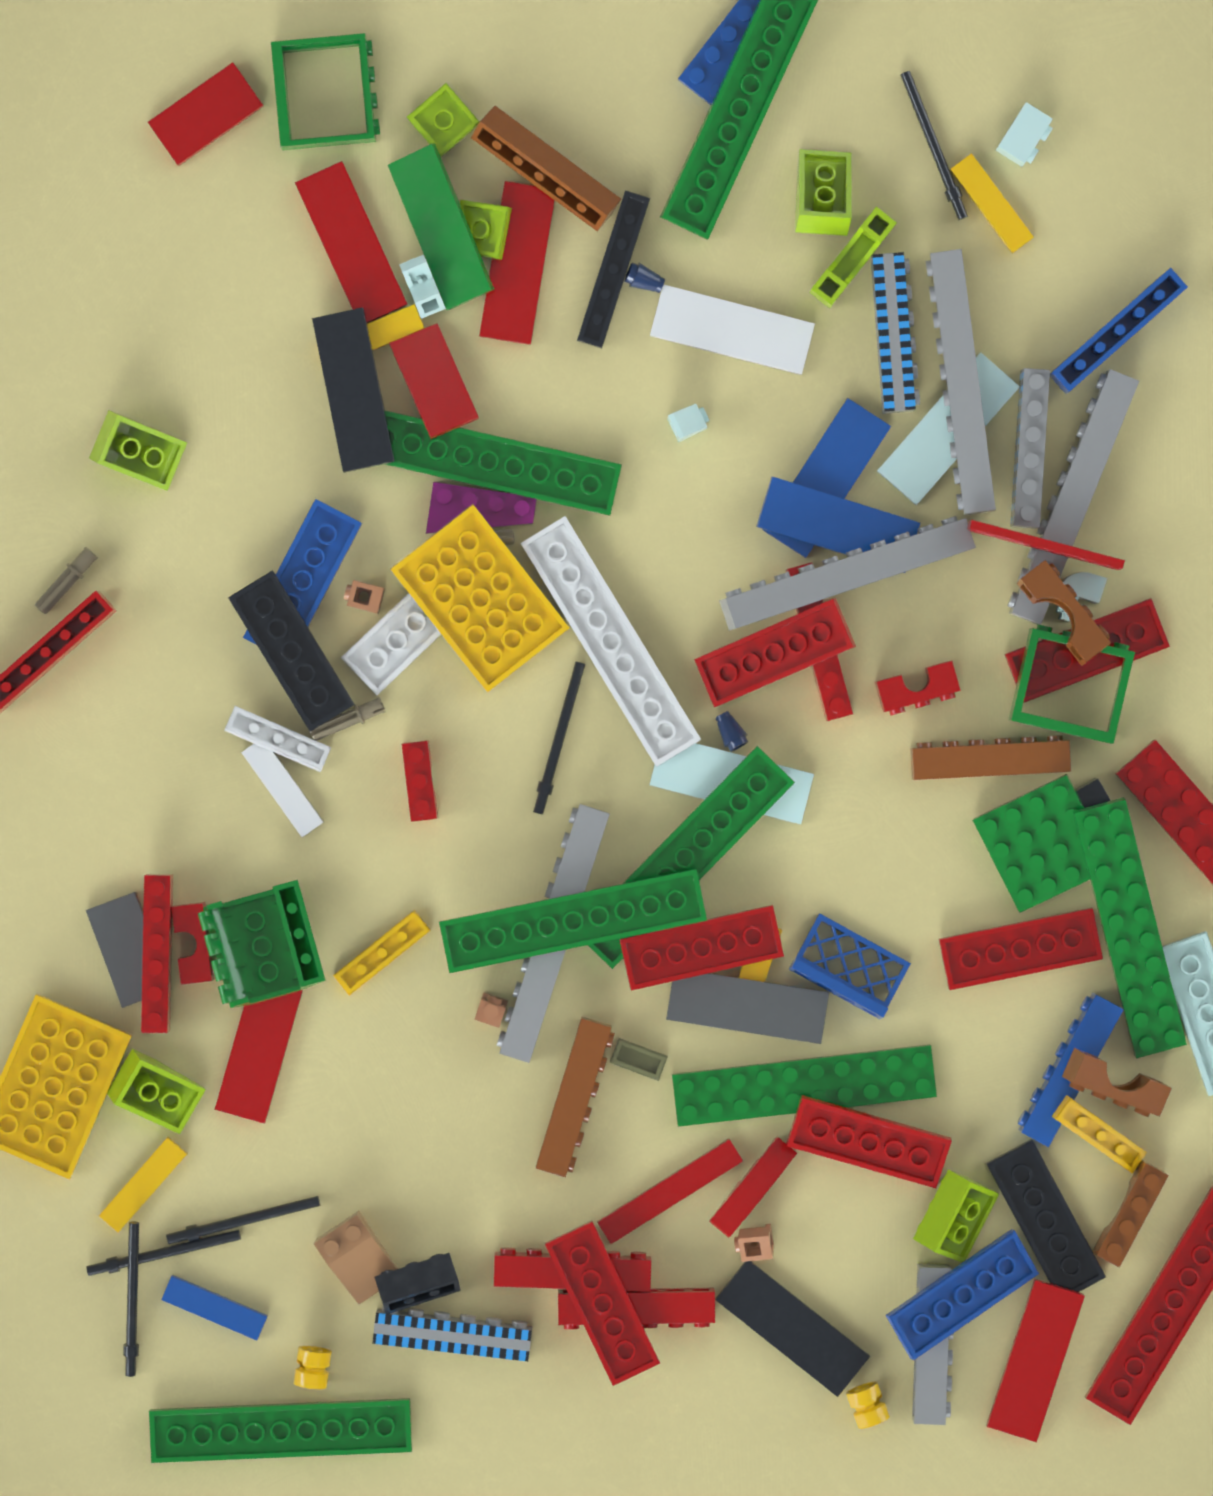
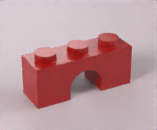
M953 661L926 667L927 683L918 692H913L905 686L902 675L876 681L875 685L883 712L889 711L890 716L906 712L905 706L914 704L915 708L931 705L930 699L940 697V701L955 698V692L961 690Z
M429 740L402 743L411 822L437 819L438 812L433 786Z
M205 902L174 905L171 907L174 933L188 932L195 937L197 942V948L193 955L178 958L181 985L209 982L215 979L211 961L216 959H212V956L209 957L204 936L210 933L209 930L202 931L198 913L204 911Z

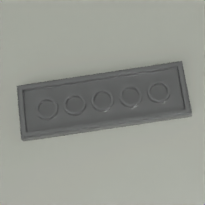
M708 973L672 981L666 1020L821 1044L829 992Z

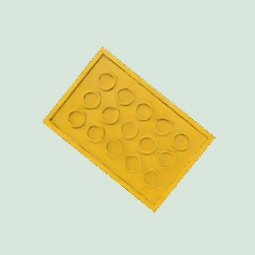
M473 504L390 568L487 692L569 629L566 622Z
M36 994L0 1076V1150L70 1180L133 1035Z

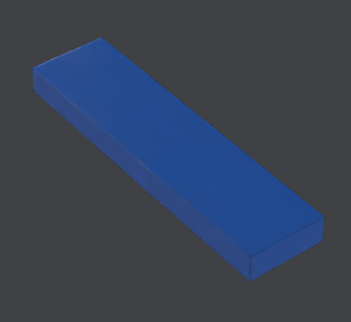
M174 1275L171 1276L161 1299L256 1341L268 1317L264 1313Z

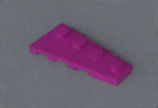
M433 482L426 534L436 533L472 504L491 527L533 524L537 499L505 492Z

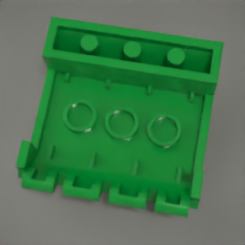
M298 880L276 885L271 890L222 903V901L212 903L203 907V912L198 913L202 931L209 930L210 934L204 936L209 957L215 955L217 957L216 960L211 961L216 982L223 981L224 985L218 986L222 1004L229 1003L230 1008L251 1005L301 991L326 981Z

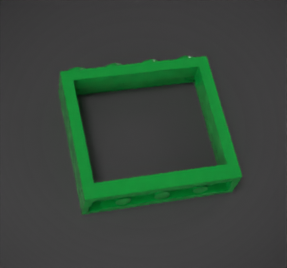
M365 33L271 42L279 138L282 150L376 142V135L380 134L379 119H374L373 109L378 108L377 94L371 91V83L375 82L374 66L369 67L368 56H373L372 40L367 41ZM359 46L367 133L292 140L284 53Z
M1038 624L1037 629L1030 628L1008 720L1114 744L1135 652L1128 650L1129 645L1114 642L1113 647L1107 646L1100 652L1124 658L1107 732L1021 712L1038 638L1067 644L1071 632L1064 630L1062 635L1052 633V627Z

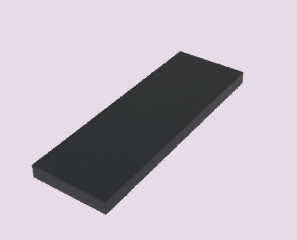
M364 308L312 318L343 472L346 473L395 462Z
M273 570L228 597L310 732L355 705Z
M1032 1139L986 1163L1051 1284L1080 1292L1106 1278Z
M752 1261L744 1262L715 1298L718 1303L837 1397L870 1358L868 1353Z

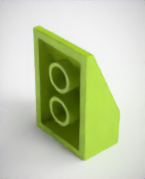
M799 149L795 232L847 236L852 219L851 153Z
M108 410L89 459L168 491L187 442Z
M132 1048L112 1082L107 1095L114 1105L180 1134L206 1089L158 1060Z

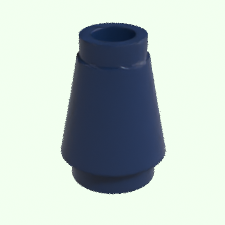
M632 262L624 282L629 283V287L660 293L665 278L640 262L638 264Z
M729 711L715 718L724 746L728 747L730 752L748 743L746 738L748 734Z

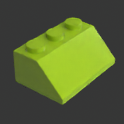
M948 1169L946 1175L941 1180L933 1200L929 1204L922 1222L918 1225L913 1239L935 1253L964 1262L999 1193Z

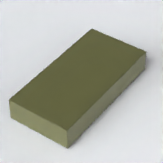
M619 1038L610 1063L659 1081L668 1056Z

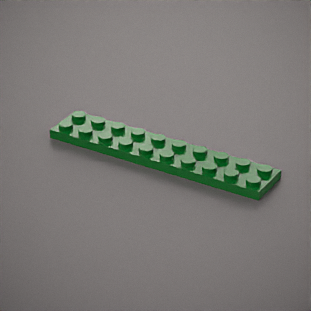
M759 0L660 218L706 240L709 239L818 0Z
M385 411L395 462L384 465L603 515H611L622 464L459 427L430 439L422 419Z
M756 746L622 884L697 869L700 880L795 782L762 749ZM619 939L588 945L612 969L623 959Z
M1123 797L1073 811L1122 1008L1124 1009L1123 1012L1134 1056L1137 1059L1187 1045L1126 799Z
M697 869L448 919L439 921L450 974L707 921Z
M930 1044L672 1074L678 1127L794 1114L797 1111L802 1095L845 1108L937 1097Z
M410 1398L149 1410L151 1463L412 1452Z

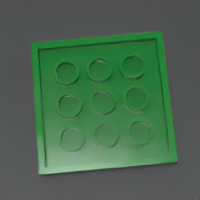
M1068 774L972 820L1019 913L1090 880L1073 811L1083 809L1084 806Z

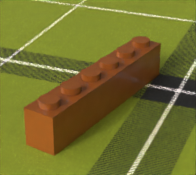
M494 106L479 122L471 139L597 232L610 218L621 201L620 197L497 106Z
M1063 735L1047 736V741L1037 742L1036 737H1021V743H1011L1010 738L995 739V744H984V739L969 740V745L958 746V741H943V747H932V742L916 743L917 748H910L912 780L1071 772L1070 740H1063Z
M581 1017L535 1169L565 1178L567 1171L573 1172L577 1159L572 1156L575 1146L579 1148L581 1146L584 1132L580 1131L582 1122L588 1123L592 1110L591 1107H588L590 1096L596 1097L600 1083L595 1082L598 1072L603 1073L607 1061L603 1054L606 1047L611 1048L615 1033L610 1032L612 1025Z

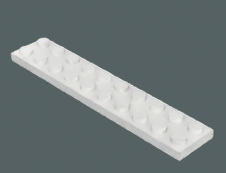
M566 516L523 541L521 545L656 767L700 741L701 738Z

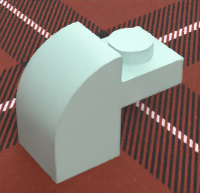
M424 255L399 264L421 319L446 309Z
M1080 572L1066 577L1062 582L1065 585L1069 584L1077 594L1075 597L1077 601L1082 599L1098 604L1107 578L1088 572ZM1057 605L1056 612L1060 613L1058 619L1070 622L1066 612Z

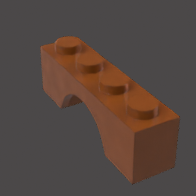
M1044 560L1017 582V585L1032 604L1049 602L1058 605L1066 612L1071 623V634L1066 647L1083 666L1111 643L1108 640L1110 638L1109 634L1101 625L1097 626L1092 620L1093 614L1084 604L1081 606L1075 598L1077 594L1069 584L1065 585L1059 578L1060 572L1052 563L1048 564Z
M1077 1048L1073 1049L1062 1075L1063 1078L1070 1081V1087L1084 1092L1085 1088L1092 1090L1091 1095L1102 1100L1110 1097L1114 1099L1112 1103L1125 1109L1128 1108V1105L1135 1107V1112L1149 1117L1150 1113L1160 1117L1172 1089L1163 1082L1141 1073L1126 1084L1112 1085L1107 1075V1062Z
M1144 1160L1140 1162L1129 1181L1126 1196L1117 1214L1110 1224L1104 1228L1093 1249L1096 1256L1120 1268L1169 1176L1167 1173Z

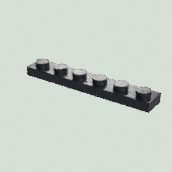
M625 190L577 341L602 349L650 198Z

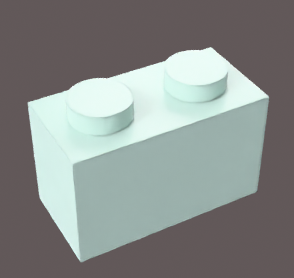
M1026 102L996 151L1021 167L1026 161L1031 164L1039 151L1035 146L1040 139L1045 142L1053 129L1049 126L1052 118Z

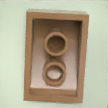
M357 1211L318 1237L314 1242L315 1247L327 1265L358 1304H361L378 1292L375 1276L380 1275L386 1270L398 1269L360 1211Z

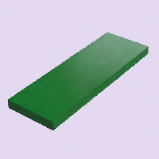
M430 144L388 164L446 310L456 308L494 290L436 144Z

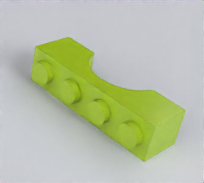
M876 206L809 293L830 309L892 231L897 222Z

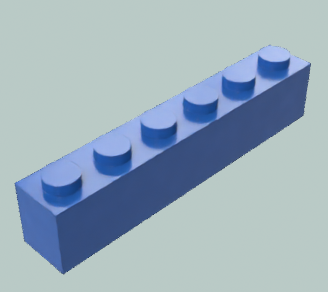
M1169 268L1050 373V377L1065 394L1069 393L1186 290L1188 286L1172 268Z
M1092 993L1091 997L1086 996L1080 1006L1082 1013L1079 1019H1074L1067 1031L1070 1035L1066 1043L1062 1041L1055 1052L1057 1059L1054 1065L1049 1064L1042 1077L1045 1081L1041 1089L1038 1087L1035 1089L1030 1098V1101L1033 1103L1029 1111L1024 1110L1017 1123L1020 1125L1018 1130L1021 1133L1047 1147L1050 1146L1061 1126V1123L1054 1119L1052 1115L1066 1095L1075 1100L1079 1093L1078 1090L1069 1086L1070 1081L1062 1077L1073 1049L1077 1048L1098 1057L1124 1010L1095 993Z

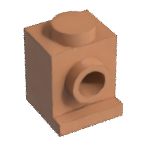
M353 580L352 585L347 584L344 600H348L347 606L379 614L385 588ZM361 592L368 593L369 598L367 601L362 602L359 599Z
M483 993L474 1020L499 1028L508 1000Z
M765 1224V1227L739 1229L738 1237H734L736 1253L740 1252L742 1262L773 1259L774 1241L771 1224Z

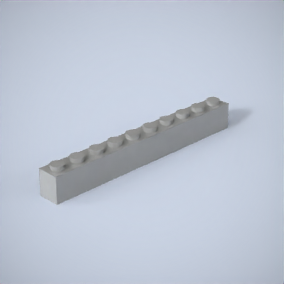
M962 249L930 253L931 260L926 261L927 276H933L934 286L929 287L931 302H936L937 312L932 313L934 328H940L941 338L936 339L938 354H943L944 364L939 365L941 380L947 381L948 390L943 391L944 405L950 406L951 416H947L946 420L948 432H953L955 441L950 442L951 458H957L958 468L953 469L955 484H960L961 494L956 495L958 510H964V515L996 511Z
M1111 369L1106 374L1101 373L1096 384V388L1099 389L1096 399L1091 398L1086 409L1089 417L1086 423L1081 422L1076 437L1080 438L1076 447L1072 446L1066 459V461L1070 462L1066 472L1062 470L1056 485L1060 486L1057 496L1052 495L1048 503L1047 510H1050L1047 520L1042 519L1040 528L1037 530L1040 538L1073 546L1138 386V380ZM1030 548L1027 558L1031 559L1027 569L1022 568L1017 582L1044 560L1048 564L1052 563L1058 569L1061 576L1068 557ZM1019 587L1017 593H1012L1007 606L1011 607L1009 614L1041 625L1050 603L1040 602L1032 604Z
M954 516L942 520L943 526L934 528L933 524L918 528L919 534L910 537L909 532L894 536L895 542L886 545L885 540L870 544L871 550L862 552V549L858 548L846 552L848 558L838 560V557L834 556L822 560L824 566L814 568V565L810 564L798 568L799 574L790 577L789 572L774 576L775 582L766 585L765 580L750 584L751 590L742 593L741 588L726 592L727 598L719 600L728 629L730 631L974 549L976 546L971 532L967 529V519L957 520V517Z
M580 804L578 809L573 807L569 823H573L571 833L565 832L561 847L565 848L563 858L557 857L553 872L557 873L554 883L549 882L544 897L551 899L585 892L610 813ZM566 950L524 958L521 972H524L525 975L523 982L517 981L513 996L517 997L514 1007L509 1006L504 1021L509 1022L506 1032L501 1031L496 1045L501 1047L499 1054L530 1063Z

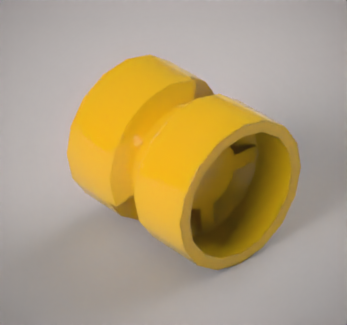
M299 1346L297 1363L300 1364V1367L295 1369L293 1384L309 1389H326L329 1373L325 1369L330 1366L332 1351L316 1346Z
M868 1382L846 1392L851 1408L856 1409L853 1414L859 1429L878 1425L890 1418L885 1402H880L882 1394L877 1382Z

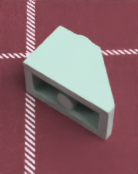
M697 404L668 415L667 418L678 442L706 430V423L709 422L704 408H698Z

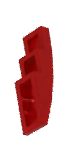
M776 1137L762 1156L755 1161L743 1179L736 1184L709 1222L729 1238L797 1155V1152L791 1147H787L785 1142Z

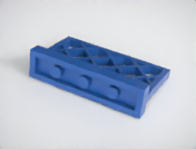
M819 913L788 970L868 1014L882 1019L911 963ZM821 922L831 927L833 937L819 940L817 928ZM836 930L840 931L843 934L837 935ZM814 936L816 942L810 943ZM849 936L854 940L856 949L842 953L838 938ZM835 940L839 954L825 958L821 943ZM858 942L865 945L866 947L860 948ZM817 945L821 960L811 962L805 959L803 955L806 949ZM871 948L876 951L879 962L865 966L861 951ZM857 952L862 967L848 971L844 956ZM881 955H883V956H885V957H887V958H889V959L883 960ZM840 957L844 972L834 975L829 972L826 961ZM894 961L903 966L898 976L888 978L884 963ZM823 963V967H824V968H822V967H820V966H818V965H816V964ZM880 965L884 980L871 983L867 968ZM863 970L867 985L856 987L852 984L849 974ZM845 975L847 981L840 978V976ZM895 980L893 986L891 987L889 981ZM886 983L888 995L885 1001L875 997L872 986ZM868 988L869 993L865 992L862 989Z

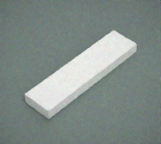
M237 706L234 707L224 730L318 772H321L331 747Z
M252 744L241 752L301 837H304L323 823L321 817L274 752L256 744Z

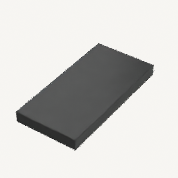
M136 892L86 910L122 1008L142 1001L143 910Z

